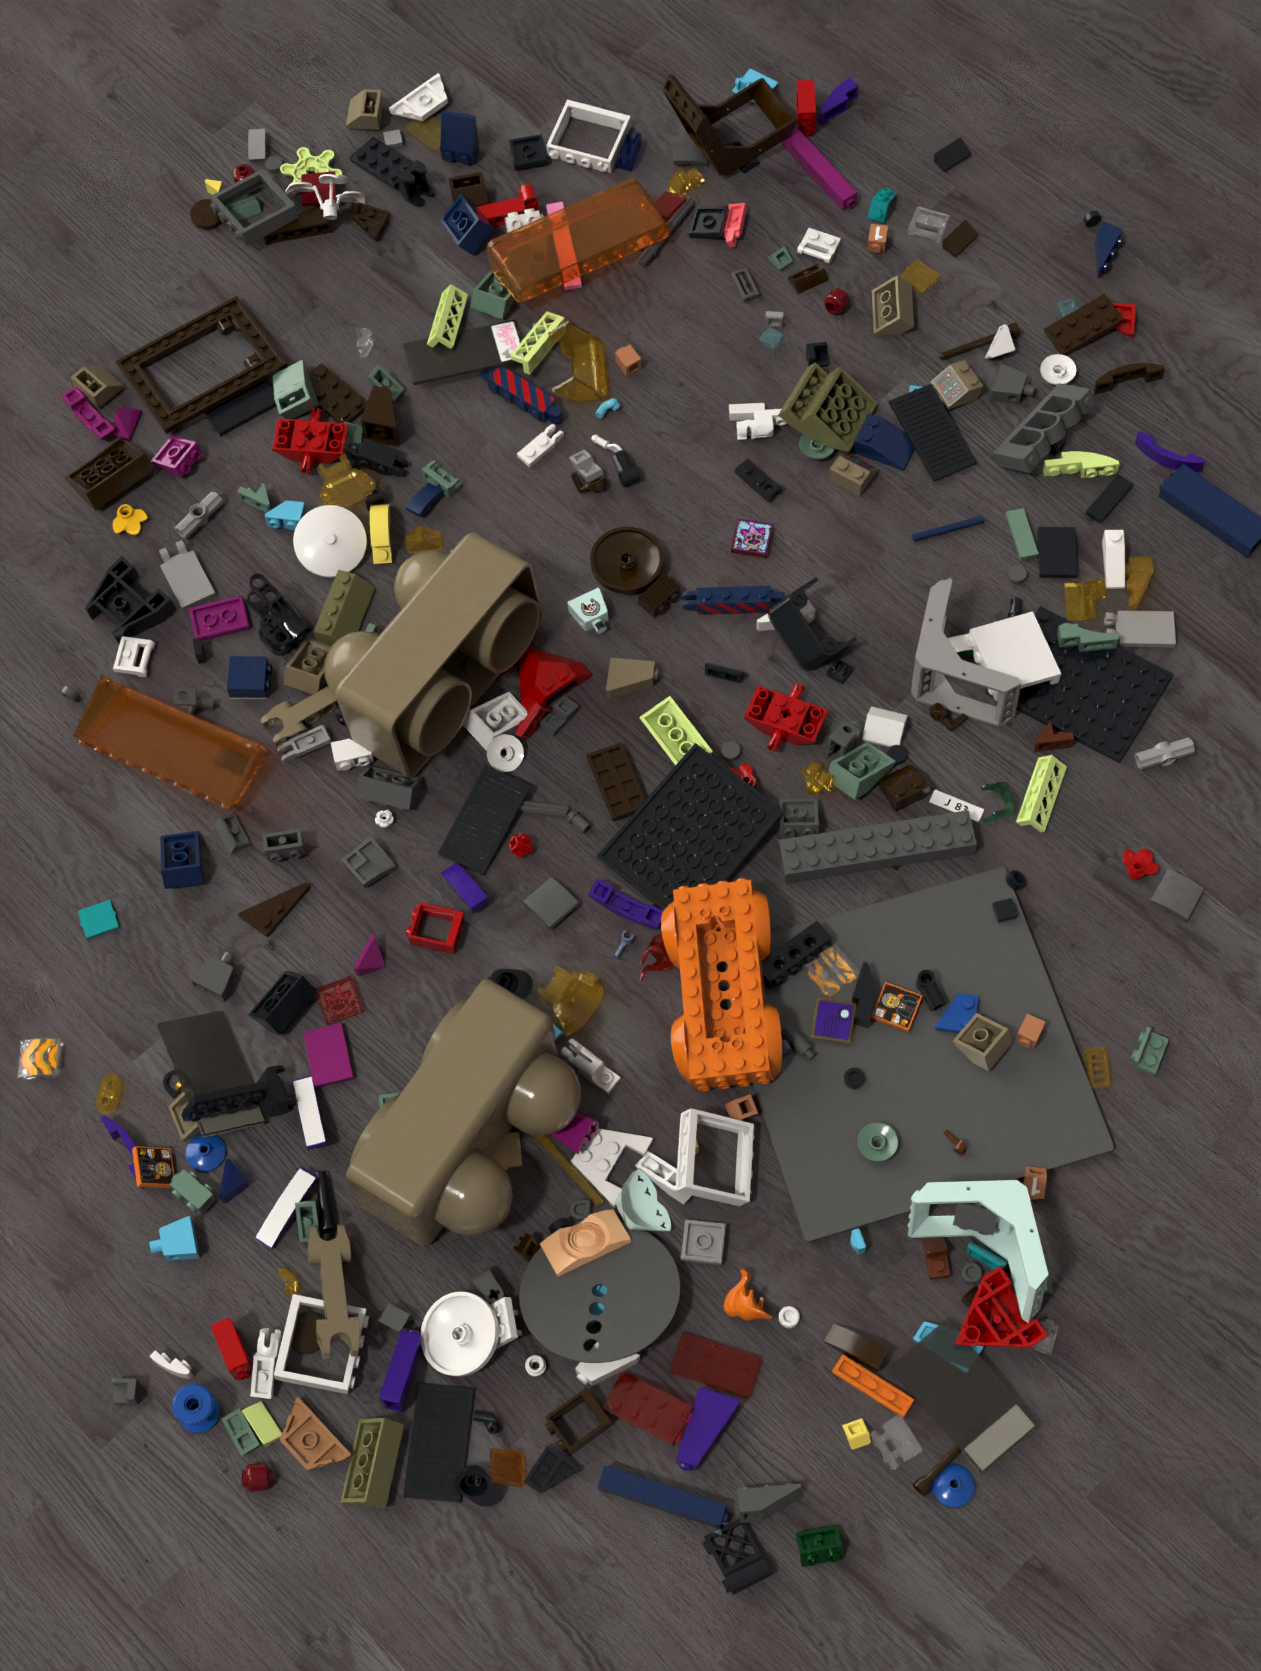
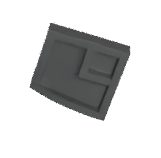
M372 836L341 859L364 888L397 869L396 865Z

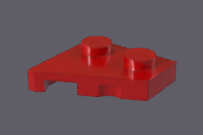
M1112 303L1124 319L1122 324L1113 329L1133 338L1136 304Z
M540 703L531 705L525 719L518 724L515 734L520 738L528 739L539 727L541 718L546 712L550 713L552 708Z

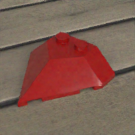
M528 647L519 659L521 705L527 711L535 703L547 706V700L572 682L579 686L592 677V674L580 661Z
M1001 1266L983 1276L954 1345L1031 1348L1047 1338L1048 1334L1037 1319H1032L1027 1323L1021 1318L1017 1297L1011 1289L1012 1282Z

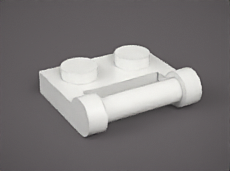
M808 228L802 242L798 246L797 253L801 255L804 253L830 264L841 243V238Z
M122 636L113 667L114 672L146 677L148 661L155 642ZM144 647L140 666L136 667L135 663L139 648Z

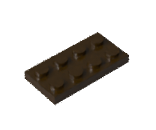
M1104 293L1044 328V333L1059 354L1067 356L1122 324L1124 319Z
M321 363L309 373L319 403L318 407L335 422L352 423L363 414L367 401Z
M622 743L586 754V759L612 822L633 815L645 801V798Z

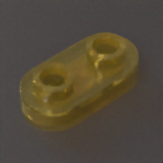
M115 1074L104 1076L100 1083L96 1106L104 1114L114 1112L118 1105L122 1082ZM109 1081H114L111 1086L107 1085ZM104 1100H109L107 1104H103Z

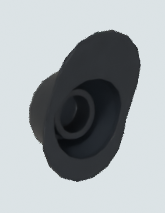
M501 968L494 971L488 977V979L521 999L526 997L533 987L531 976L522 970Z
M464 1466L462 1471L454 1478L453 1486L455 1490L477 1505L493 1506L501 1498L500 1486L487 1475L485 1469L481 1466Z

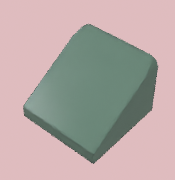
M785 246L768 256L770 262L778 270L793 262Z

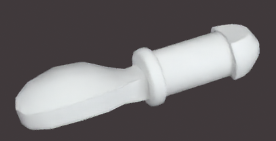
M593 435L591 438L594 443H597L604 449H610L614 452L623 450L619 445L610 444L609 441L602 439L598 435Z

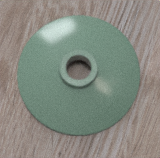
M804 434L799 440V447L802 453L812 459H825L834 452V448L823 445Z
M874 1122L861 1129L857 1138V1146L860 1153L866 1159L882 1162L894 1155L898 1146V1138L890 1126ZM879 1142L881 1146L875 1147L873 1143Z

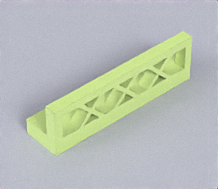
M451 284L442 292L427 345L433 348L440 342L450 349L454 346L468 297L467 293ZM455 294L462 298L460 302H457ZM451 307H455L458 314L454 315ZM451 319L454 327L450 328L447 320ZM443 333L448 334L450 341L442 337Z
M547 311L510 355L511 360L522 363L524 373L530 375L566 332L565 317ZM548 318L554 320L552 323H545ZM545 330L543 334L536 335L538 331ZM536 341L534 345L527 346L528 342ZM527 352L525 357L518 356L519 353Z
M1053 755L1038 757L1016 823L1020 826L1032 825L1039 832H1045L1067 768L1066 765ZM1054 766L1059 768L1057 776H1055ZM1049 781H1051L1053 787L1051 792L1048 787ZM1044 797L1046 798V801H1047V806H1046V808H1044L1043 802H1042ZM1039 813L1041 816L1040 824L1036 821L1037 815Z

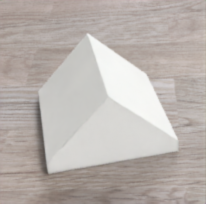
M871 706L867 714L862 741L886 747L900 745L908 715Z

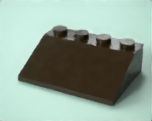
M121 438L65 476V479L89 506L97 510L103 508L110 500L119 497L126 489L132 488L139 480L148 477L154 469L142 451L124 438Z

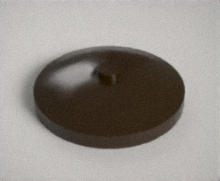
M619 527L604 533L595 542L590 554L591 571L595 579L603 587L616 593L631 594L645 590L658 579L663 569V551L659 542L649 532L636 527Z

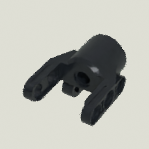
M259 573L254 574L250 577L249 581L252 591L248 593L247 603L262 618L258 633L260 640L273 654L282 656L299 644L311 632L313 625L290 601L285 600L265 576ZM254 579H260L263 585L255 587L252 582ZM272 592L276 598L270 601L265 594ZM253 594L260 598L258 603L251 601L250 597ZM264 608L270 609L268 615L263 614ZM274 645L280 647L285 646V648L282 651H277L274 648Z

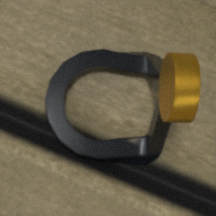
M177 1070L168 1072L163 1078V1086L172 1098H176L180 1091L192 1082L184 1073ZM175 1074L182 1077L175 1086L176 1092L167 1085V1079Z

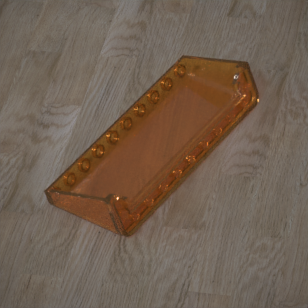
M631 178L491 240L486 249L490 270L520 304L671 236L670 227L641 184L636 179Z
M103 675L100 676L73 734V737L79 739L77 742L86 747L89 744L93 745V750L102 754L105 751L109 752V757L118 761L122 758L126 760L125 764L133 768L138 765L142 767L141 771L149 775L154 772L158 774L156 778L165 782L170 779L174 781L172 785L181 789L184 786L190 788L188 792L197 796L200 793L206 795L204 799L215 803L217 800L222 803V807L230 811L232 807L235 809L238 807L271 752L270 749L255 741L247 740L114 682Z

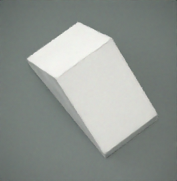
M1004 324L999 327L985 359L989 360L1015 350L1007 325Z

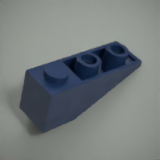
M1106 222L1102 223L1096 234L1094 245L1098 278L1101 277L1103 272L1106 273L1108 270L1109 260L1114 259L1117 251L1116 247L1121 246L1124 238L1121 236L1123 229Z

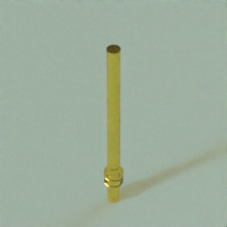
M531 1135L544 1146L598 1207L604 1204L600 1196L545 1135Z

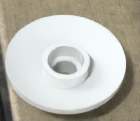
M1054 354L1043 360L1040 372L1042 377L1051 384H1067L1076 375V365L1069 357Z
M499 735L488 745V762L494 769L500 772L515 770L523 760V746L512 735ZM503 749L506 750L505 756L501 755V751Z

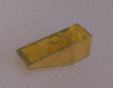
M1152 556L1129 557L1128 564H1125V575H1128L1126 591L1130 592L1128 608H1131V611L1138 610L1153 575Z

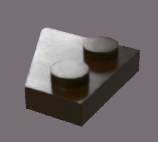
M358 202L351 216L355 223L377 241L390 217V212Z

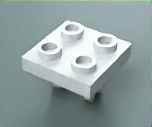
M503 1297L490 1305L496 1314L499 1327L496 1349L522 1335V1330H516L514 1316L519 1315L518 1310H513L511 1297Z

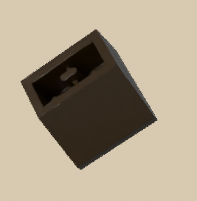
M482 172L448 178L453 203L460 194H463L475 207L488 204Z

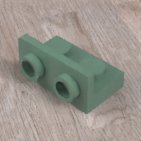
M1147 1026L1146 1031H1141L1137 1042L1141 1043L1139 1050L1135 1048L1131 1060L1134 1061L1132 1068L1155 1076L1169 1039L1150 1032L1151 1027Z

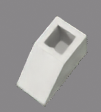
M351 739L331 743L337 771H346L352 767L367 766L370 763H374L372 753Z

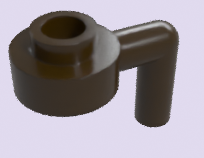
M577 472L571 474L579 493L589 490L597 493L604 490V486L607 484L604 476H600L583 485Z
M938 702L930 707L932 719L942 722L949 731L954 730L967 720L966 715L962 713L951 722L947 711Z

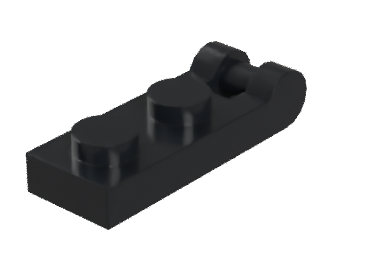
M746 459L735 468V474L767 502H770L774 495H778L783 491L778 483L771 480L749 459Z

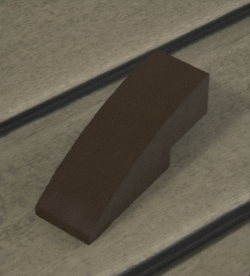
M833 1324L823 1341L858 1363L865 1364L876 1372L880 1370L889 1354V1350L836 1324Z

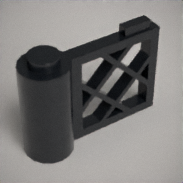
M740 1519L704 1536L705 1542L702 1544L707 1554L714 1556L725 1580L722 1581V1584L727 1593L731 1592L734 1595L772 1576L747 1525L740 1523ZM741 1525L744 1530L742 1539L732 1537V1530ZM718 1536L726 1539L723 1549L714 1547L711 1540ZM729 1540L740 1543L737 1554L726 1551ZM743 1544L752 1547L755 1554L749 1557L740 1555ZM724 1554L735 1557L734 1564L726 1569L722 1564Z

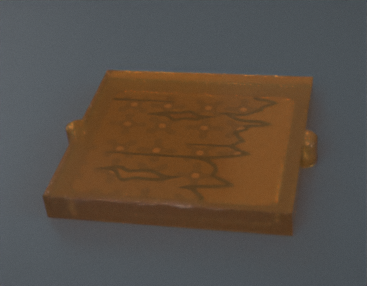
M490 1448L489 1468H491V1483L524 1487V1471L526 1468L524 1467L523 1452Z

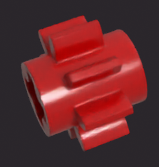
M519 833V836L515 835L511 838L509 848L511 853H514V856L523 858V855L531 853L533 842L528 835Z

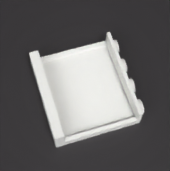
M1033 611L970 629L967 644L969 648H972L974 660L980 666L1017 677L1021 682V688L1048 680L1051 685L1059 682L1061 672ZM988 689L989 694L993 695L995 701H997L1000 692Z

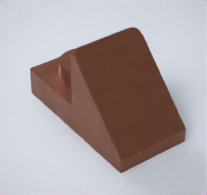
M1049 722L1036 739L1034 752L1072 747L1074 741L1073 732L1054 734L1052 724Z
M944 1237L923 1239L929 1280L949 1278L948 1248Z

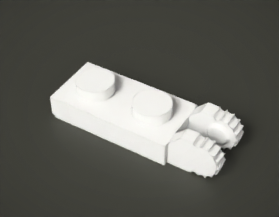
M551 424L545 429L544 433L539 434L517 453V457L528 467H532L555 447L563 438L564 433L558 431L550 439L549 437L557 428L554 424Z

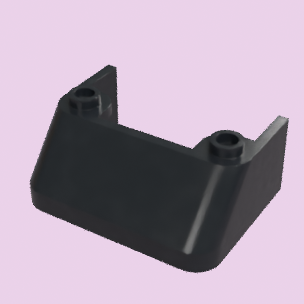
M817 577L789 594L768 612L770 622L801 669L805 671L815 669L857 640L854 637L841 646L832 637L819 641L800 612L808 602V597L804 591L811 588L818 581Z

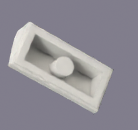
M729 404L730 421L754 420V411L765 410V404Z

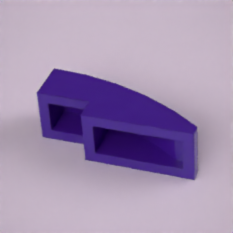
M851 78L837 86L823 103L819 111L820 125L848 110V102L857 98L858 85Z
M457 863L441 872L445 881L473 914L489 903L486 894Z

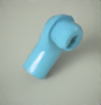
M615 398L601 403L595 412V416L602 419L608 409L612 408V410L616 411L620 407V403Z

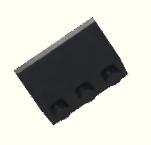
M285 971L248 1015L271 1033L281 1035L288 1030L289 1024L301 1014L304 1006L313 1000L318 990L303 975Z

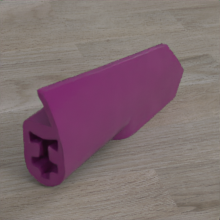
M577 1112L574 1119L565 1128L551 1135L573 1152L579 1154L582 1144L588 1146L598 1130L599 1122Z

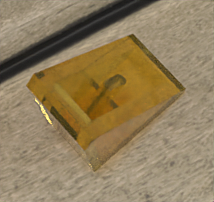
M420 525L405 536L407 554L443 549L441 532Z

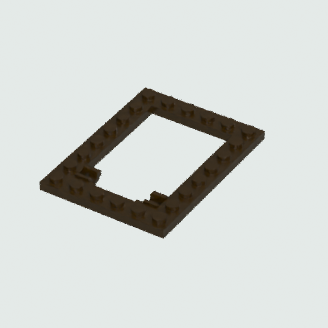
M237 296L115 361L165 434L288 367L285 359ZM230 327L232 330L240 331L255 350L253 355L243 361L247 369L172 410L142 369V367L215 328L222 335L227 334L226 330Z

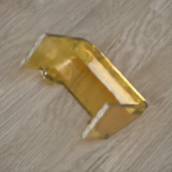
M569 320L548 332V336L560 342L561 353L571 360L572 377L553 388V392L573 403L603 400L608 397L606 353L602 340Z

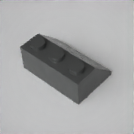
M368 765L358 775L355 797L360 798L364 802H377L381 806H394L402 811L410 810L416 802L423 777L415 775L413 778H408L398 771Z

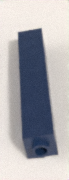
M605 1465L598 1483V1490L717 1529H720L722 1524L726 1525L729 1512L726 1511V1504Z

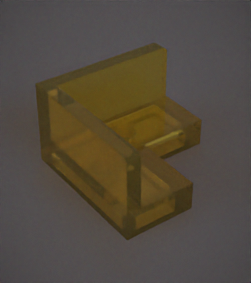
M1105 578L1083 579L1064 583L1067 620L1096 618L1095 599L1106 597Z

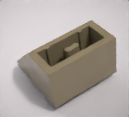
M364 89L350 99L346 128L380 130L384 105L381 90Z
M84 366L71 376L74 386L98 409L125 388L121 382L102 366Z

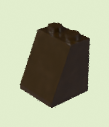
M373 385L361 418L365 440L370 439L381 444L399 447L400 441L391 390L385 386Z

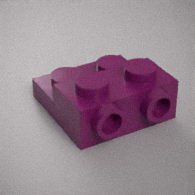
M172 435L151 462L154 466L166 469L170 475L182 478L184 474L190 472L192 464L201 458L202 450L196 442Z

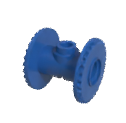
M188 1384L182 1387L173 1398V1414L186 1430L193 1433H203L210 1430L217 1423L220 1407L218 1401L205 1386Z

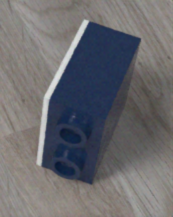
M230 656L227 691L230 699H267V693L271 689L269 675L272 674V664L268 662L267 656Z

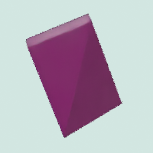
M126 406L116 410L114 418V428L116 431L113 432V437L124 438L130 441L142 410Z
M371 935L354 966L355 973L358 976L386 968L374 935Z

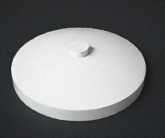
M335 505L320 506L306 513L297 524L293 538L295 553L302 566L312 574L324 578H335L338 570L352 572L361 563L367 547L365 529L358 517L351 511Z
M453 1292L437 1300L428 1310L421 1327V1346L427 1361L437 1371L456 1377L471 1375L483 1368L493 1356L499 1338L498 1320L489 1303L483 1298L468 1292Z

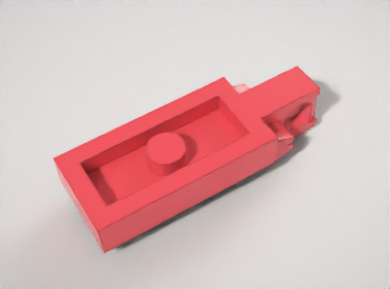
M746 203L729 204L730 211L724 229V237L729 248L736 247L737 238H740L747 211Z

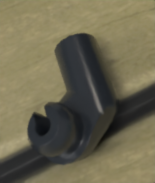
M474 1411L473 1421L483 1422L489 1434L498 1433L500 1424L493 1413Z

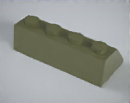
M338 570L314 629L316 640L333 645L342 636L359 631L375 592V587L356 574Z
M387 1418L359 1419L351 1453L352 1457L350 1458L340 1503L369 1509H386L391 1482L394 1477L395 1464L398 1459L400 1441L403 1437V1424Z

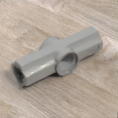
M211 491L199 504L191 506L190 513L175 527V531L183 539H187L198 527L205 526L208 523L209 517L224 503L223 499L216 492Z
M1189 737L1172 743L1168 741L1158 743L1152 749L1135 753L1136 765L1140 770L1159 764L1161 766H1168L1174 763L1176 759L1194 754V744Z

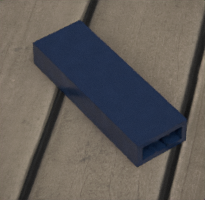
M1182 464L1179 469L1175 468L1169 480H1164L1160 485L1159 498L1246 558L1261 544V516L1185 464Z

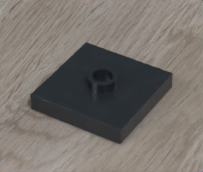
M542 134L509 140L515 170L548 164Z
M696 207L688 233L689 237L722 238L730 211L729 207Z

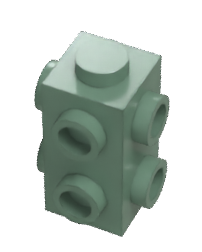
M183 1169L180 1173L178 1172L173 1176L170 1183L173 1189L171 1193L177 1199L181 1200L183 1198L188 1202L186 1206L194 1213L198 1211L203 1215L216 1201L213 1195L214 1190L207 1184L204 1186L198 1182L200 1180L199 1177L192 1171L187 1173Z

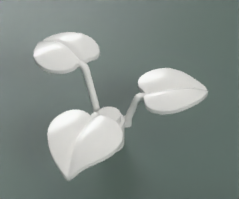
M323 174L319 177L320 183L330 184L329 199L325 200V203L322 202L317 187L312 186L308 182H294L285 191V194L315 191L321 210H323L324 219L327 220L337 219L339 202H359L365 204L364 194L357 191H347L337 195L335 203V200H333V184L347 183L348 177L345 175Z

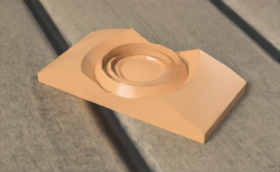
M614 1209L590 1214L582 1222L572 1227L560 1228L542 1241L540 1246L557 1277L630 1243L631 1238Z

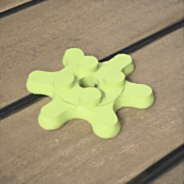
M301 147L297 150L299 157L297 163H285L280 167V171L284 176L294 178L292 183L301 182V174H308V172L313 171L315 173L335 171L336 175H342L340 169H332L328 166L334 159V152L331 150L323 151L320 156H312L308 148Z

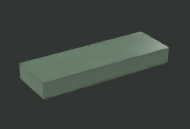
M1024 508L1006 511L1005 515L1020 561L1038 557L1039 553Z

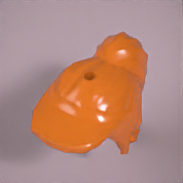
M740 1268L742 1278L727 1293L723 1304L724 1311L730 1317L739 1316L747 1321L756 1319L772 1320V1316L763 1311L764 1298L760 1297L757 1304L753 1296L754 1290L749 1291L747 1289L752 1278L751 1274L745 1268Z

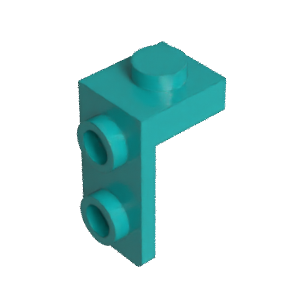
M889 188L880 189L871 200L867 218L884 223L889 204L895 199L897 193Z

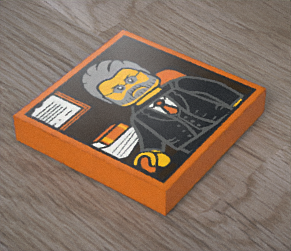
M885 982L871 1019L909 1032L923 995Z
M141 1146L132 1148L137 1187L172 1188L170 1183L174 1176L171 1148Z

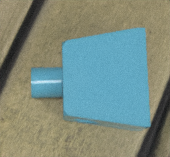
M190 1216L161 1227L159 1229L160 1239L149 1242L151 1253L163 1251L167 1261L200 1258L194 1222Z

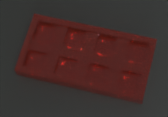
M682 1332L669 1373L749 1399L762 1357Z
M623 1371L602 1406L604 1411L672 1446H675L694 1411L693 1406Z

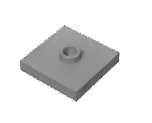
M685 1219L681 1261L722 1265L726 1224Z

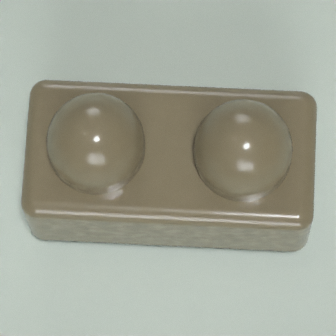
M474 532L466 534L449 555L440 551L429 550L409 557L399 568L394 582L395 598L401 611L380 635L367 631H357L342 636L329 649L325 659V679L336 697L352 740L370 751L372 756L408 778H413L433 755L442 751L453 740L462 727L469 710H471L502 672L511 668L527 650L544 617L532 565ZM464 659H466L467 674L462 673L459 668L460 663Z
M484 978L479 983L469 999L465 998L459 1001L436 1028L425 1049L420 1068L400 1096L392 1097L377 1111L355 1146L346 1178L358 1206L421 1246L430 1244L443 1226L465 1236L486 1234L498 1227L510 1211L513 1200V1188L508 1173L499 1162L492 1158V1155L513 1126L531 1135L553 1134L565 1128L574 1119L580 1107L581 1086L574 1070L565 1061L558 1058L551 1017L488 978Z

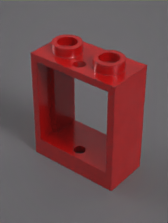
M814 80L797 81L798 129L804 135H815L816 103Z
M419 902L417 908L413 909V922L411 926H408L406 932L409 943L455 955L465 922L464 912ZM424 915L453 921L446 943L418 936Z
M228 1317L210 1325L227 1369L235 1380H244L250 1377L253 1366L238 1329L231 1318Z

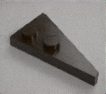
M305 882L240 912L238 916L268 938L311 888L310 884Z

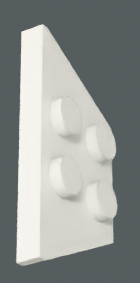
M436 74L389 107L390 113L424 121L448 104L440 74Z

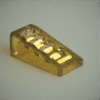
M1106 1047L1084 1049L1086 1070L1091 1088L1111 1087ZM1091 1055H1100V1058L1091 1059ZM1101 1062L1102 1066L1092 1067V1063ZM1103 1070V1074L1093 1075V1071ZM1104 1078L1105 1082L1094 1083V1079Z

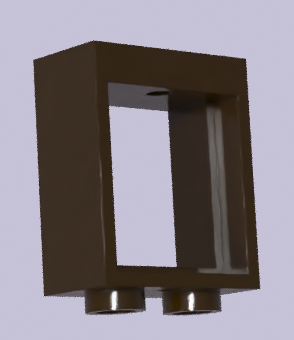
M587 1387L545 1417L547 1422L545 1425L546 1429L551 1435L555 1434L558 1437L559 1441L557 1444L564 1453L568 1451L570 1456L612 1426L610 1419ZM584 1401L600 1425L573 1445H570L555 1422Z

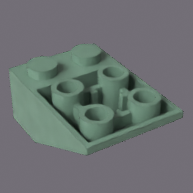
M303 359L273 375L274 400L281 416L286 419H294L319 406Z

